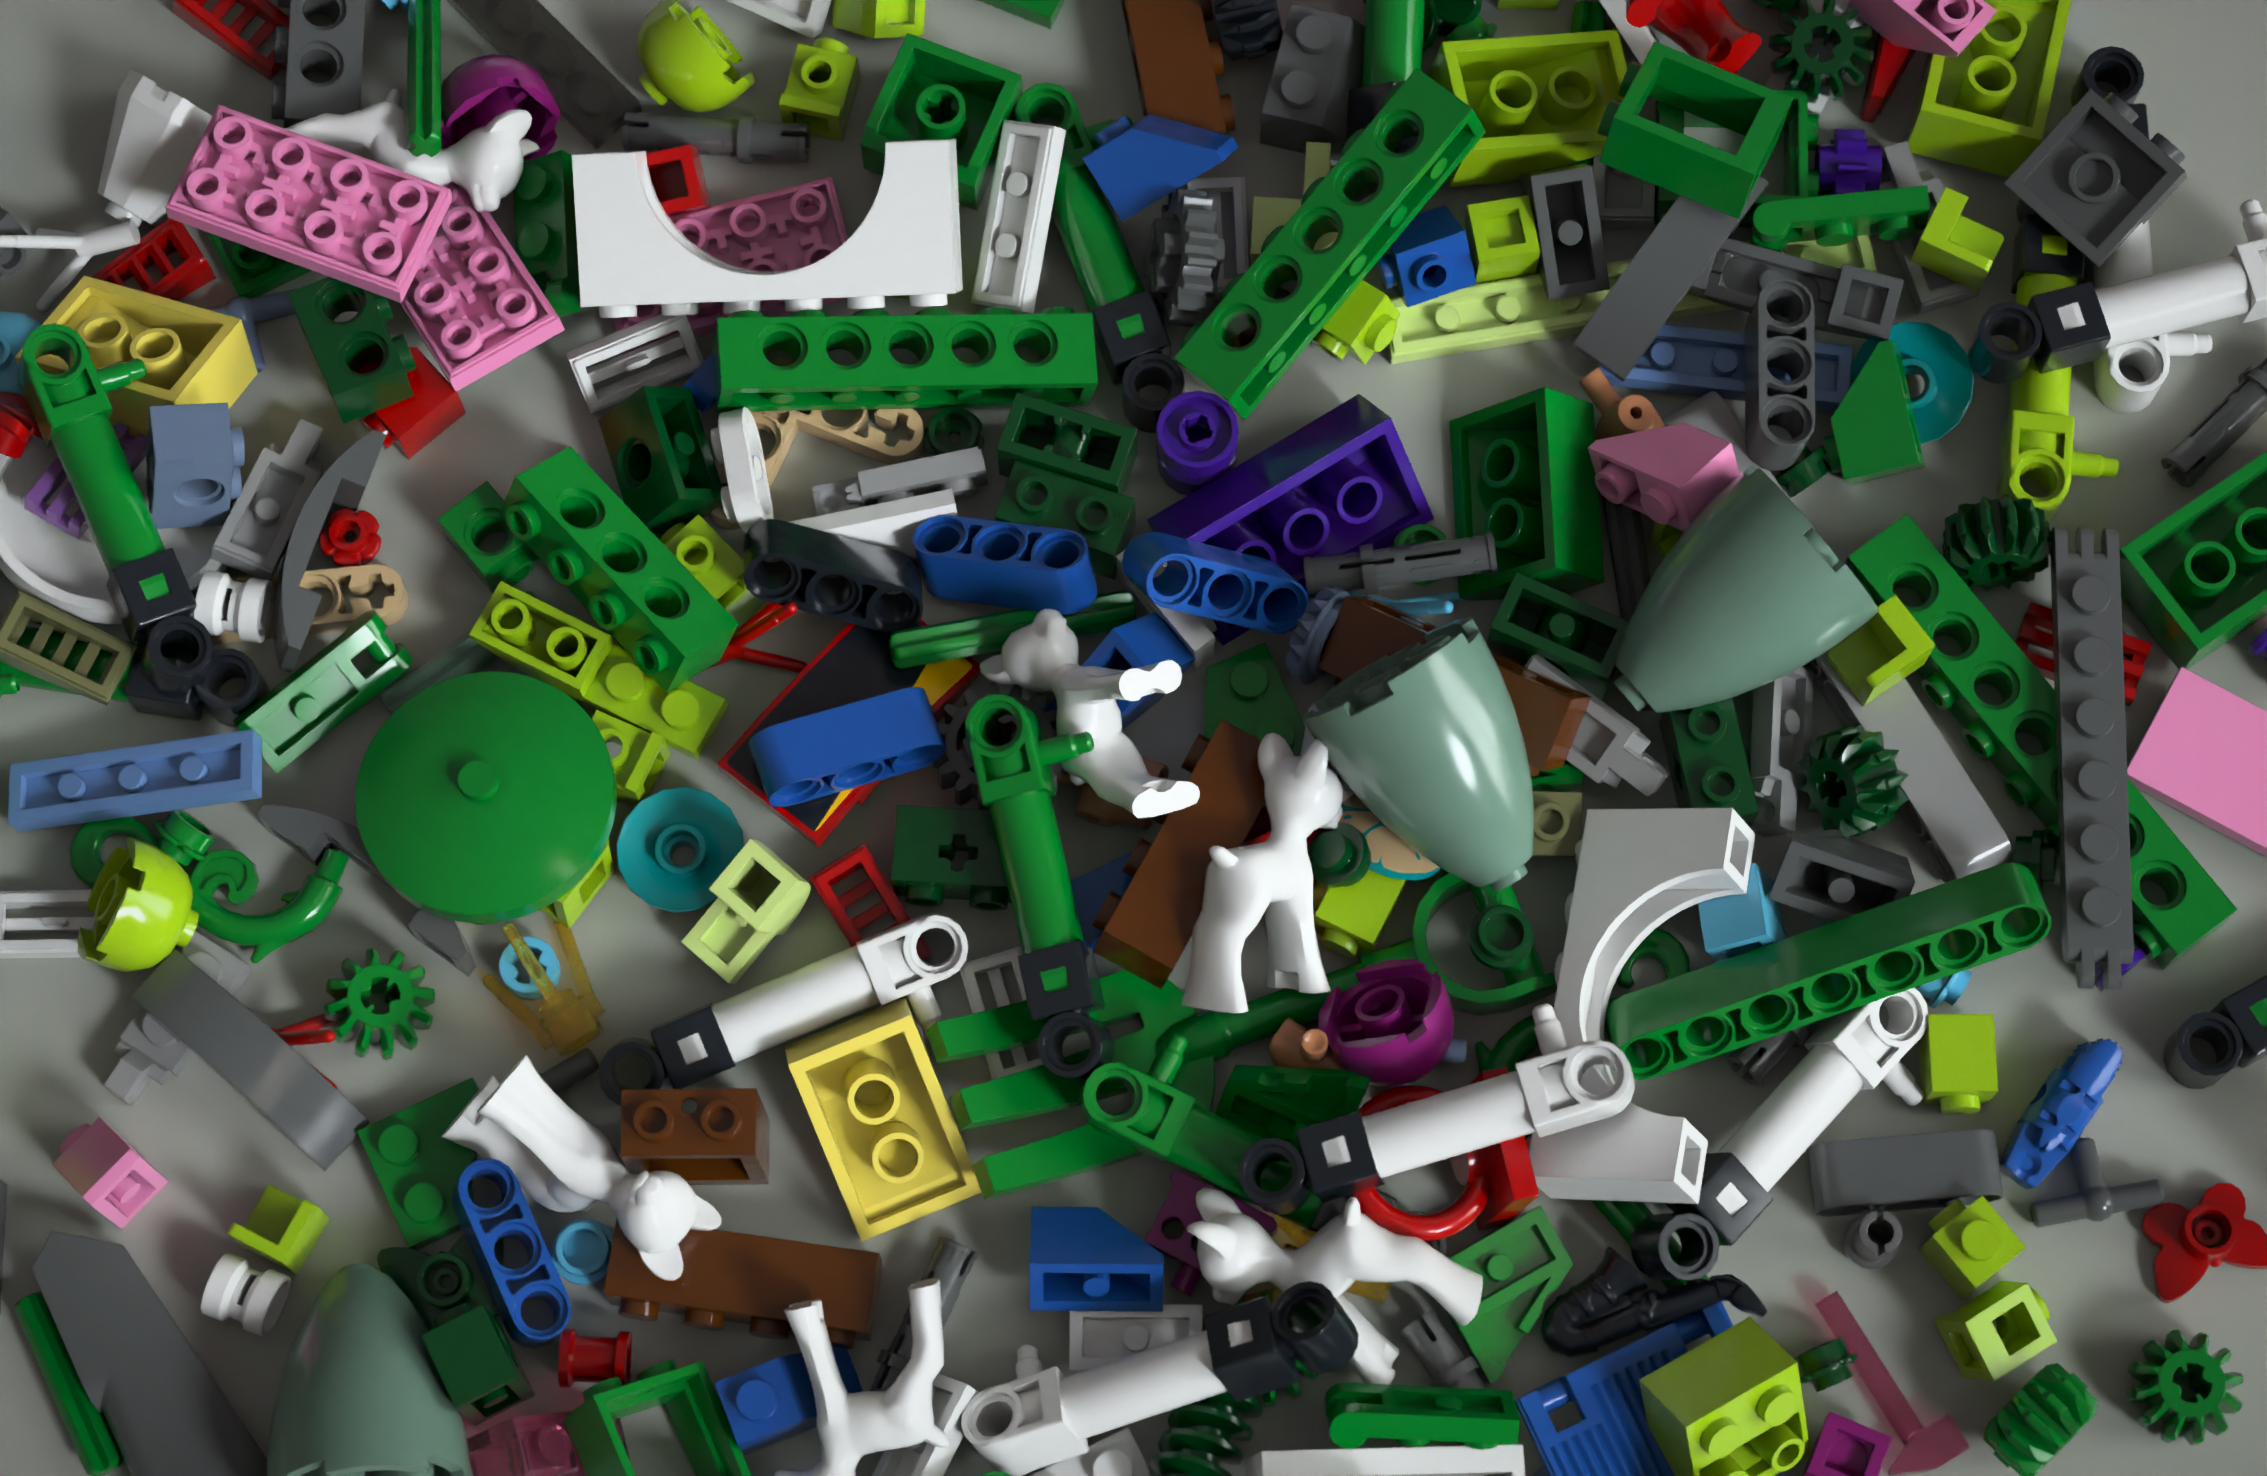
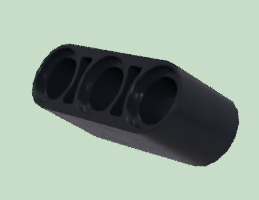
M777 519L759 521L751 526L745 534L743 545L744 582L752 595L761 600L782 606L793 602L797 605L798 610L885 633L911 629L922 618L921 572L918 563L909 555ZM778 558L781 561L766 562L764 559ZM836 574L841 575L842 577L826 578L824 576ZM893 590H895V591H902L901 593H898V594H886V593H885V592L893 591Z

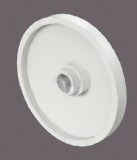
M32 435L21 458H12L0 454V569L21 592L77 619L92 623L122 624L106 586L109 573L90 529L88 528L81 538L77 539L24 509V497L58 456L54 445L47 447L43 439ZM145 457L135 469L133 475L149 510L145 480ZM68 478L64 480L46 502L50 505L69 482ZM77 499L65 512L70 517H73L80 508ZM236 500L230 501V511L233 508ZM223 525L157 529L165 550L173 548L196 600L198 586L204 573L209 570L224 573L228 567L211 559L212 547Z

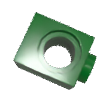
M486 481L437 518L447 541L493 594L500 581L510 586L523 581L533 571L536 565L535 561L539 557L523 540L518 539L510 531L507 523L499 516L504 500L491 484ZM500 532L509 535L506 544L499 550L486 552L479 549L481 541L491 533Z

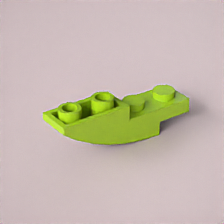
M502 581L498 584L469 633L472 640L529 676L558 688L575 700L581 707L592 713L599 710L649 733L654 731L665 737L669 747L697 761L729 707L725 698L689 680L666 693L650 675L644 673L636 665L633 657L624 648L614 643L611 635Z

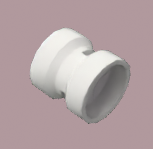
M206 571L198 586L195 600L197 607L194 611V619L202 623L210 635L218 636L224 631L237 633L241 640L262 643L268 635L272 622L275 596L274 584L271 580L250 578L246 582L233 581L228 573Z
M228 1252L221 1257L209 1277L202 1296L201 1313L219 1321H224L228 1318L235 1319L241 1322L245 1331L265 1338L274 1329L284 1310L290 1292L291 1278L272 1269L262 1273L251 1269L248 1260Z

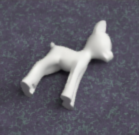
M391 89L385 101L377 102L365 109L344 115L324 113L284 128L441 186L451 182L460 185L469 193L473 207L477 212H493L497 210L500 199L506 197L517 186L523 172V157L540 149L535 142L529 139H522L531 126V114L526 110L509 109L497 115L486 126L472 130L457 143L446 149H441L434 157H430L425 153L416 157L407 149V113L401 107V94L398 89Z
M1043 609L1036 615L1032 624L1010 634L1002 646V654L992 656L980 664V672L989 681L1002 685L1017 684L1029 691L1053 692L1057 702V736L1068 733L1078 734L1085 731L1091 733L1094 742V749L1092 751L1079 754L1077 758L1060 762L1061 767L1070 773V780L1073 784L1082 785L1085 782L1089 783L1097 796L1125 808L1137 818L1155 817L1182 810L1198 802L1200 791L1194 783L1159 778L1148 773L1133 741L1122 732L1121 712L1116 703V699L1136 701L1140 700L1142 696L1152 693L1167 694L1175 691L1180 686L1182 679L1181 668L1178 663L1173 660H1165L1128 670L1079 666L1078 640L1074 632L1066 625V619L1057 610Z
M1269 733L1262 739L1257 758L1259 770L1265 782L1264 797L1270 816L1271 833L1263 843L1231 849L1221 846H1212L1210 848L1209 854L1212 861L1209 863L1206 871L1202 911L1193 927L1190 972L1181 1005L1227 1013H1244L1248 1011L1241 977V952L1245 939L1257 926L1264 913L1268 939L1266 986L1270 988L1295 989L1302 993H1324L1331 990L1322 965L1314 925L1313 871L1308 856L1306 838L1318 828H1337L1338 821L1342 816L1343 786L1334 770L1327 766L1328 750L1320 740L1316 739L1312 742L1303 756H1294L1285 739L1279 734Z
M527 1054L513 1066L500 1084L492 1075L441 1136L475 1150L485 1159L500 1160L509 1166L515 1174L519 1185L536 1202L549 1210L559 1213L586 1212L595 1201L609 1204L616 1213L624 1235L637 1248L642 1262L652 1274L666 1281H675L683 1272V1259L678 1244L687 1235L689 1230L710 1231L721 1225L722 1218L718 1211L707 1201L695 1195L692 1187L680 1175L671 1171H643L640 1174L629 1173L610 1139L579 1116L557 1096L540 1076Z
M1203 1188L1196 1194V1205L1204 1221L1191 1223L1187 1230L1199 1238L1197 1247L1199 1265L1203 1277L1212 1286L1213 1298L1220 1303L1236 1305L1245 1291L1257 1283L1268 1281L1281 1289L1282 1292L1302 1282L1312 1281L1323 1284L1331 1290L1357 1329L1358 1347L1349 1363L1363 1383L1390 1385L1396 1372L1391 1367L1399 1355V1349L1371 1325L1344 1294L1355 1280L1363 1282L1408 1281L1418 1285L1436 1299L1461 1326L1467 1325L1477 1314L1483 1288L1482 1275L1450 1260L1418 1237L1397 1235L1377 1225L1368 1216L1361 1213L1360 1204L1356 1197H1350L1346 1201L1344 1213L1332 1218L1304 1245L1298 1249L1282 1248L1257 1221L1243 1214L1235 1202L1222 1191Z
M939 1278L918 1281L910 1284L911 1287L907 1288L913 1337L911 1359L893 1385L886 1391L848 1393L836 1364L824 1320L821 1299L793 1303L789 1305V1308L784 1309L811 1379L817 1410L816 1427L821 1443V1460L811 1469L803 1471L779 1470L775 1472L774 1476H856L855 1468L859 1460L867 1454L909 1447L923 1441L939 1448L949 1446L950 1441L947 1435L934 1425L932 1409L933 1380L944 1366Z

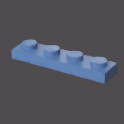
M1664 324L1660 333L1624 382L1600 365H1598V368H1600L1612 386L1703 396L1714 391L1723 399L1745 401V333ZM1815 342V410L1835 412L1847 394L1850 385L1853 346ZM1768 368L1771 375L1776 379L1785 382L1792 381L1789 375L1782 369Z
M252 729L10 764L8 824L16 831L24 832L262 798V738Z

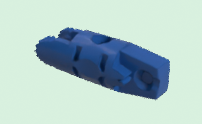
M2101 1038L2097 1039L2096 1042H2090V1044L2086 1042L2077 1045V1049L2072 1050L2073 1055L2068 1056L2061 1068L2053 1069L2039 1089L2036 1097L2017 1121L1999 1159L2000 1170L2025 1189L2035 1188L2069 1153L2086 1125L2104 1102L2102 1094L2115 1077V1071H2118L2119 1065L2122 1064V1047L2119 1048L2117 1046L2118 1042Z

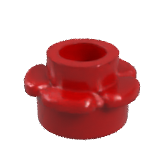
M348 508L338 510L330 515L327 519V528L323 529L319 535V544L322 552L327 556L333 557V562L340 567L368 564L378 553L382 542L381 537L377 534L379 523L376 518L367 511L359 510L356 513ZM347 533H355L356 539L354 541H345Z

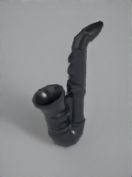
M1608 1246L1603 1260L1596 1270L1579 1284L1569 1288L1566 1293L1557 1296L1554 1302L1547 1308L1541 1326L1543 1341L1551 1351L1568 1357H1574L1592 1352L1596 1353L1599 1351L1598 1348L1641 1330L1644 1332L1722 1301H1729L1732 1306L1740 1311L1760 1317L1767 1313V1309L1756 1293L1745 1282L1731 1274L1711 1276L1708 1280H1690L1687 1282V1285L1670 1286L1667 1292L1660 1294L1655 1289L1642 1293L1639 1301L1631 1302L1630 1297L1635 1293L1648 1289V1285L1616 1250Z

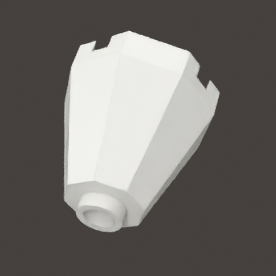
M130 70L118 90L97 193L110 200L104 211L122 222L133 220L138 228L143 220L157 227L168 218L165 206L205 132L212 115L172 91H164L156 86V82L146 76Z

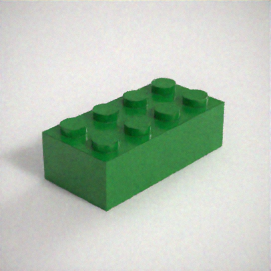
M2267 451L2120 548L2121 596L2178 669L2181 667L2185 669L2190 668L2267 616Z

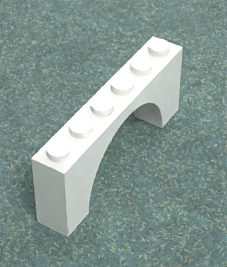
M956 139L886 142L885 164L878 194L870 211L854 234L831 254L811 265L777 272L744 269L725 263L704 252L687 239L668 217L657 198L648 170L646 151L572 155L581 307L599 306L600 318L637 316V305L661 304V315L699 314L698 303L723 302V313L743 310L760 312V300H785V311L823 309L822 298L847 297L848 309L885 307V296L909 295L911 307L947 305V294L963 290Z
M1733 808L1587 810L1584 833H1582L1581 840L1575 846V853L1577 855L1575 859L1578 868L1574 892L1568 895L1565 903V919L1568 927L1564 950L1557 956L1554 970L1557 984L1554 1013L1556 1019L1561 1023L1568 1047L1586 1041H1604L1605 1016L1614 984L1631 954L1654 929L1682 910L1700 902L1717 897L1747 893L1755 833ZM1604 1064L1588 1068L1581 1079V1087L1586 1092L1592 1094H1603L1615 1085L1609 1066ZM1630 1102L1622 1112L1612 1117L1539 1138L1537 1132H1533L1532 1136H1529L1526 1140L1537 1187L1551 1199L1699 1203L1708 1140L1684 1117L1654 1113Z

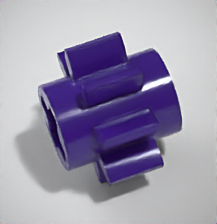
M1835 129L1834 140H1831L1830 144H1817L1815 150L1814 170H1818L1819 191H1828V195L1879 190L1882 175L1881 146L1867 145L1868 140L1864 139L1865 130Z

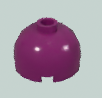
M491 54L476 57L456 67L442 83L441 148L446 149L457 143L472 130L486 126L497 115L509 109H521L528 111L532 116L531 126L522 139H529L540 148L539 151L524 156L523 162L541 157L554 147L558 136L555 126L558 119L561 121L560 110L554 95L536 69L512 56Z
M1390 959L1369 965L1355 973L1359 983L1349 988L1344 994H1342L1339 986L1328 994L1319 1011V1030L1326 1034L1328 1048L1343 1069L1370 1078L1369 1085L1399 1086L1415 1082L1428 1074L1445 1057L1452 1043L1454 1012L1450 996L1439 974L1436 971L1434 974L1429 973L1424 962L1419 960Z

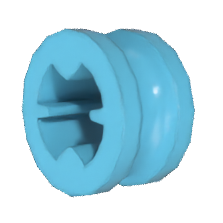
M535 937L518 938L509 943L501 954L499 961L500 975L509 991L518 998L526 1000L541 999L549 995L558 985L561 976L560 962L551 946L542 939ZM530 954L540 955L539 962L545 970V974L537 981L531 975L530 983H521V975L515 967L516 962L523 956L529 962Z

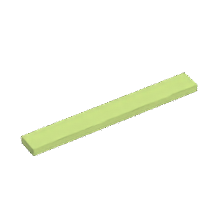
M1869 235L1854 236L1853 241L1832 247L1820 246L1816 243V240L1787 243L1785 249L1781 252L1836 268H1841L1843 264L1877 272ZM1749 240V241H1742V242H1745V243L1752 244V243H1751V240ZM1632 259L1606 263L1610 284L1609 290L1548 300L1540 274L1474 284L1408 308L1400 297L1389 298L1401 314L1396 320L1397 328L1395 334L1387 345L1391 364L1580 334ZM1687 293L1668 320L1735 308Z

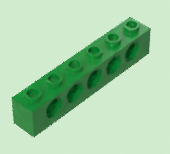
M1418 68L1412 72L1406 81L1396 83L1386 94L1382 102L1381 111L1366 129L1356 131L1348 139L1342 150L1341 159L1326 177L1316 179L1308 187L1302 197L1300 208L1285 225L1275 228L1267 236L1262 245L1261 254L1245 273L1235 276L1227 284L1222 292L1221 302L1204 322L1201 321L1195 324L1186 333L1181 342L1180 351L1174 359L1189 377L1209 393L1216 394L1226 401L1233 412L1246 420L1486 133L1473 108ZM1411 136L1419 137L1416 145L1411 150L1404 153H1394L1396 146L1403 139ZM1370 184L1378 185L1376 193L1371 198L1362 202L1354 201L1356 194L1361 188ZM1330 232H1338L1335 242L1330 247L1324 250H1314V246L1321 236ZM1289 280H1298L1296 288L1290 295L1285 298L1274 299V294L1282 283ZM1249 328H1257L1256 335L1249 344L1243 347H1234L1235 339L1242 331Z
M1061 306L1043 309L1038 314H1013V311L1008 308L992 307L983 309L977 314L952 315L949 310L942 308H928L918 311L915 315H889L887 311L882 309H865L854 313L852 316H827L823 311L809 309L794 312L790 317H765L763 313L758 311L743 310L733 312L724 318H717L712 341L716 412H727L747 407L749 411L1012 407L1017 392L1060 406H1089L1098 385L1093 313H1075L1073 309ZM1023 346L1033 348L1041 355L1043 360L1036 363L1026 362L1016 354L1014 349ZM960 347L972 349L979 355L981 361L974 364L964 363L954 355L952 350ZM897 348L908 349L918 357L919 362L910 365L902 364L892 357L890 351ZM843 349L853 354L857 362L852 365H840L832 361L827 353L831 350ZM772 350H781L788 353L795 362L789 366H777L769 362L764 354Z

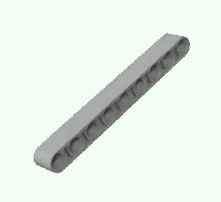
M1711 391L1661 418L1665 426L1687 423L1731 442L1740 474L1750 466H1753L1755 469L1760 468L1782 490L1771 471L1761 468L1748 455L1745 445V431L1718 393ZM1866 622L1864 625H1862L1860 628H1858V629H1857L1856 631H1854L1852 634H1854L1855 632H1857L1858 630H1860L1861 628H1863L1865 625H1867L1868 622ZM1830 650L1804 665L1814 672L1815 684L1843 727L1861 725L1866 732L1882 731L1884 748L1899 750L1894 762L1897 769L1908 774L1906 779L1899 785L1908 800L1900 805L1897 811L1944 883L2012 860V847L2003 828L1905 678L1863 707L1828 662L1827 655Z

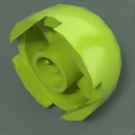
M660 0L644 18L637 35V56L645 69V72L639 77V81L656 102L663 106L669 100H672L684 110L706 113L722 109L755 84V77L752 71L741 77L732 63H739L744 58L725 33L699 5L689 13L678 4L681 0Z
M132 837L126 839L128 850L117 846L100 871L85 909L95 912L93 929L89 931L80 927L78 934V954L82 959L105 968L124 972L145 970L164 961L176 945L182 948L186 947L196 930L199 918L198 912L191 909L193 891L188 874L171 855L153 845Z

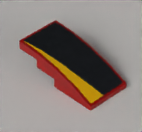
M920 619L913 628L928 626V624ZM850 623L758 716L717 763L718 769L819 848L856 803L862 806L883 780L796 805L775 807L770 805L748 746L750 739L761 730L778 723L910 687H920L925 690L938 724L944 717V707L947 704L954 705L964 694L963 692L980 675L979 663L970 656L902 669L896 668L889 651V636L891 633Z

